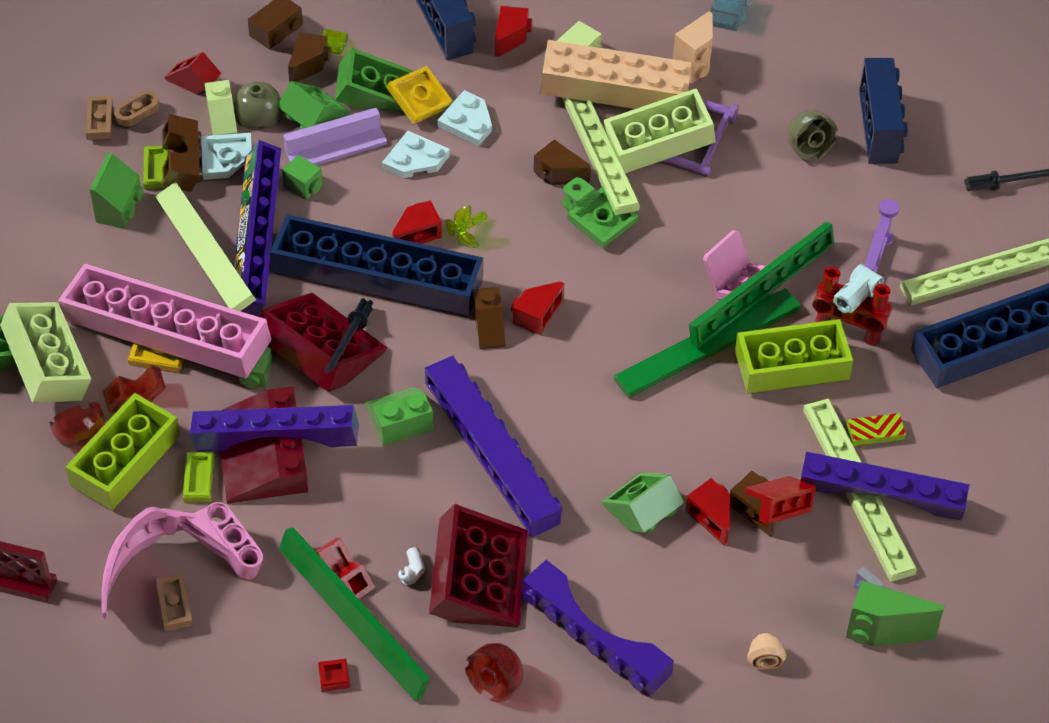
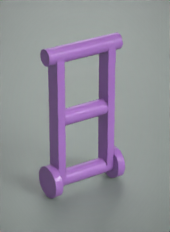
M702 99L707 111L724 115L715 133L716 142L710 144L702 163L678 156L661 162L709 176L711 167L708 166L728 122H735L739 112L738 104L734 103L731 108Z
M884 199L879 204L878 210L881 218L877 230L873 234V241L864 266L875 273L878 270L885 247L890 246L894 238L890 227L892 217L898 215L900 206L892 199Z

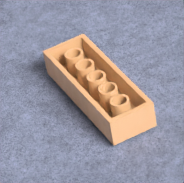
M548 40L539 94L581 101L590 100L594 103L637 109L687 92L689 89L691 62Z

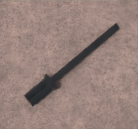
M1049 169L999 176L998 172L994 170L990 174L967 177L964 184L968 192L990 188L999 190L1000 183L1049 176Z
M362 298L355 310L349 313L347 319L350 326L336 348L334 355L329 360L325 373H329L335 368L341 354L345 351L356 330L367 326L368 317L373 310V301L371 299L366 301L365 298Z

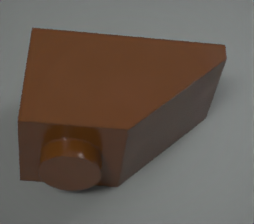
M299 32L288 65L289 83L290 81L299 82L324 69L326 61H330L332 48L328 46L327 36Z
M555 139L534 155L535 174L551 185H566L576 177L585 180L587 183L590 182L591 165Z
M499 287L473 289V309L479 349L505 347L503 309Z
M750 471L730 490V507L771 537L774 534L776 522L765 524L758 521L762 500L745 494L746 487L768 482V480L763 476H759L754 471Z

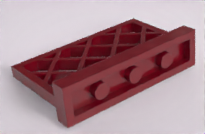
M0 541V592L47 603L57 582L56 574L49 572L45 553Z

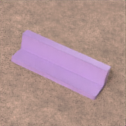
M377 108L283 135L285 152L290 162L297 155H300L315 165L387 144V139L380 128V114Z

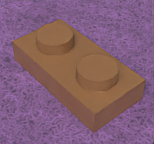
M112 96L87 97V140L112 139Z
M183 573L155 578L165 632L193 626Z

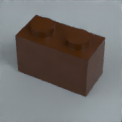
M273 0L248 18L249 36L269 50L303 25L302 8L291 0Z

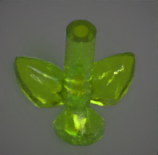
M465 206L454 214V221L446 219L445 226L452 237L458 233V240L461 244L469 248H477L479 245L476 239L467 230L486 221L487 214L481 211L471 216V206Z

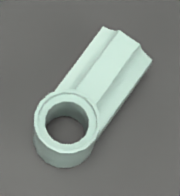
M860 264L852 272L848 283L834 296L833 302L841 312L845 314L847 312L852 313L868 296L873 297L875 286L883 284L884 278Z

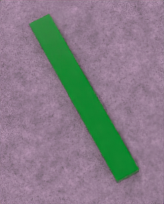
M824 222L689 323L691 345L697 348L702 346L834 246L833 224Z
M784 288L758 302L699 348L691 345V338L688 337L615 374L614 381L625 395L631 398L736 344L737 333L765 329L800 311L801 304Z
M294 527L286 529L279 546L281 553L414 701L422 699L430 682V677Z

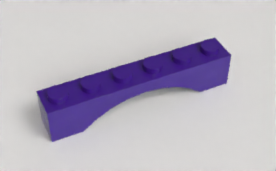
M354 405L193 411L190 436L196 452H223L241 442L265 437H292L317 442L328 447L357 446L359 422Z
M807 451L800 480L815 485V491L859 493L885 497L913 505L936 516L962 520L970 486V484Z
M547 559L523 580V596L530 605H536L551 622L560 624L571 638L581 641L592 655L601 657L608 663L613 672L621 673L636 690L643 691L650 697L672 675L674 660L653 643L623 639L606 632L594 624L574 601L567 575Z

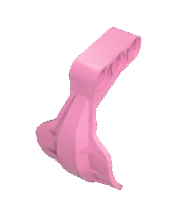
M212 503L195 513L160 509L157 507L146 508L136 515L124 528L109 552L102 580V616L105 619L107 618V600L121 570L132 557L152 545L164 534L173 535L177 531H186L227 561L240 578L247 580L253 579L258 575L263 560L262 551L231 509L224 503ZM218 517V518H220L222 521H221V522H216V521L212 520L211 518ZM227 539H235L238 543H231ZM243 560H251L254 564L248 565Z

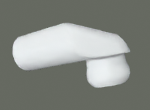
M412 547L407 550L406 554L410 565L408 567L405 566L404 571L400 569L398 573L399 579L404 584H414L425 572L424 562L418 547Z

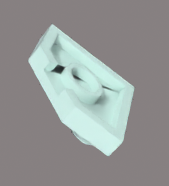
M465 90L438 119L439 128L478 147L492 132V123L485 100Z
M407 131L383 160L382 169L401 178L413 177V173L427 171V173L438 172L449 158L450 149Z
M251 133L201 136L203 180L229 178L245 164L246 156L252 149Z

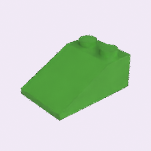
M351 47L339 63L335 101L356 109L377 108V110L403 111L386 87L389 82L414 72V70Z
M861 580L852 607L846 638L852 639L859 644L872 646L935 640L945 605Z

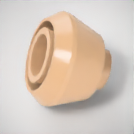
M769 633L759 634L752 640L747 655L748 662L753 667L761 670L777 668L786 659V652L779 639Z

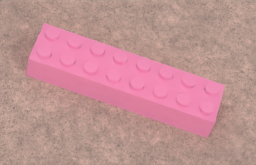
M88 264L82 266L58 300L67 322L246 379L271 342L266 319Z

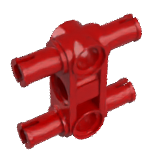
M835 267L825 268L823 282L818 285L817 294L812 302V307L817 312L815 322L830 321L832 318L840 319L842 322L865 329L864 341L870 346L878 345L881 340V333L886 329L888 319L893 310L891 303L888 302L891 293L890 288L885 284L876 285L872 298L868 296L852 313L847 312L845 314L833 302L834 296L845 286L838 283L841 273Z

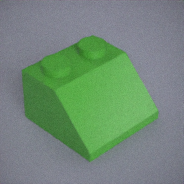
M290 81L278 103V107L284 111L283 115L291 121L300 123L301 129L346 117L351 113L350 110L335 101L334 98L319 87Z
M107 153L90 187V194L96 223L124 229L128 220H131L134 216L135 205L137 201H141L144 188L141 186L139 175L113 153Z
M416 387L365 402V407L383 446L434 430L433 410L424 391Z
M644 472L638 474L601 501L603 506L629 531L642 533L654 530L657 527L656 523L663 518L674 515L677 512V508L684 503L670 475Z

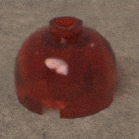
M89 402L90 408L82 409L81 405H76L53 417L55 423L50 421L49 425L60 444L69 449L80 448L81 451L106 424L103 410L98 402Z
M485 644L475 650L466 660L469 665L465 667V672L470 684L480 694L484 689L494 697L490 699L493 702H504L509 699L520 687L523 680L524 670L519 656L514 650L504 644Z

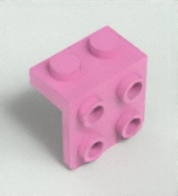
M732 230L706 253L703 258L715 296L720 300L766 267L749 261L740 232Z

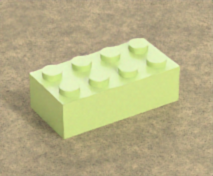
M697 88L604 120L606 134L625 173L716 142L714 124Z
M9 303L0 326L32 403L82 401L90 384L91 377L59 303Z

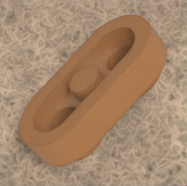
M142 91L117 105L114 110L117 124L130 127L156 113L160 108L158 95L153 91Z

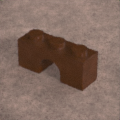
M169 114L162 129V148L172 151L169 152L162 167L163 186L169 187L176 182L181 190L192 192L195 184L200 182L202 168H199V163L202 157V150L199 149L201 131H198V120Z

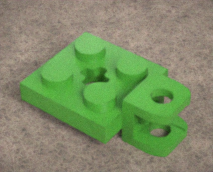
M576 177L566 184L563 189L566 197L562 199V205L568 211L567 220L601 248H605L638 222L639 215L635 212L615 215L604 187H601L594 193V187L585 180ZM580 187L581 191L573 190L572 188ZM598 215L601 217L608 216L607 220L598 219Z

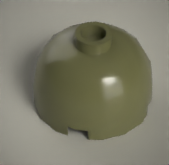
M257 81L241 87L234 100V113L237 122L251 130H256V127L261 126L267 129L277 124L282 117V110L278 107L281 99L278 91L268 83Z
M807 110L794 117L789 124L787 131L788 143L800 158L810 161L808 158L817 155V159H820L828 154L836 144L837 138H835V134L838 131V127L824 113L816 110Z

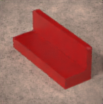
M786 476L746 487L745 494L762 500L758 521L771 524L811 512L816 486L791 476Z

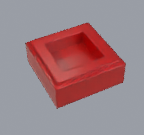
M346 658L318 662L321 692L350 688Z

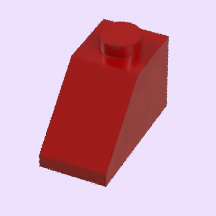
M500 6L495 34L496 57H500L526 42L527 32L532 33L533 18H529V8Z
M201 52L178 62L164 78L170 83L197 94L205 90V83L216 82V79L222 73L207 55Z
M429 200L408 206L392 231V238L420 244L442 238V221L432 201Z
M559 281L525 289L519 298L516 297L511 305L510 310L513 312V324L540 335L564 300L565 283Z
M710 478L687 495L685 511L724 546L728 542L730 529V494L722 484H718Z

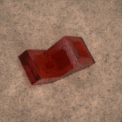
M151 365L137 380L134 381L118 376L102 392L108 412L115 413L134 393L152 402L166 386L160 367Z

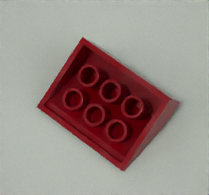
M314 293L262 309L259 316L267 320L271 336V342L267 347L271 348L283 360L292 364L303 375L311 378L328 392L346 386L384 354L388 348L365 330L357 329L345 351L341 354L335 368L331 372L325 373L329 360L334 355L336 348L350 326L347 317Z
M294 387L265 390L222 410L297 407ZM292 437L256 438L241 442L220 452L227 504L309 492L302 439Z
M454 504L439 518L429 614L456 623L517 628L520 625L528 530Z

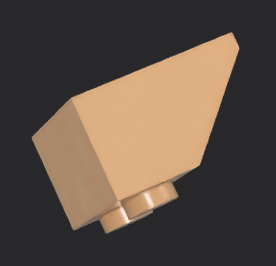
M707 12L675 34L673 59L691 62L689 80L691 83L704 78L710 70L713 39V14L711 12Z

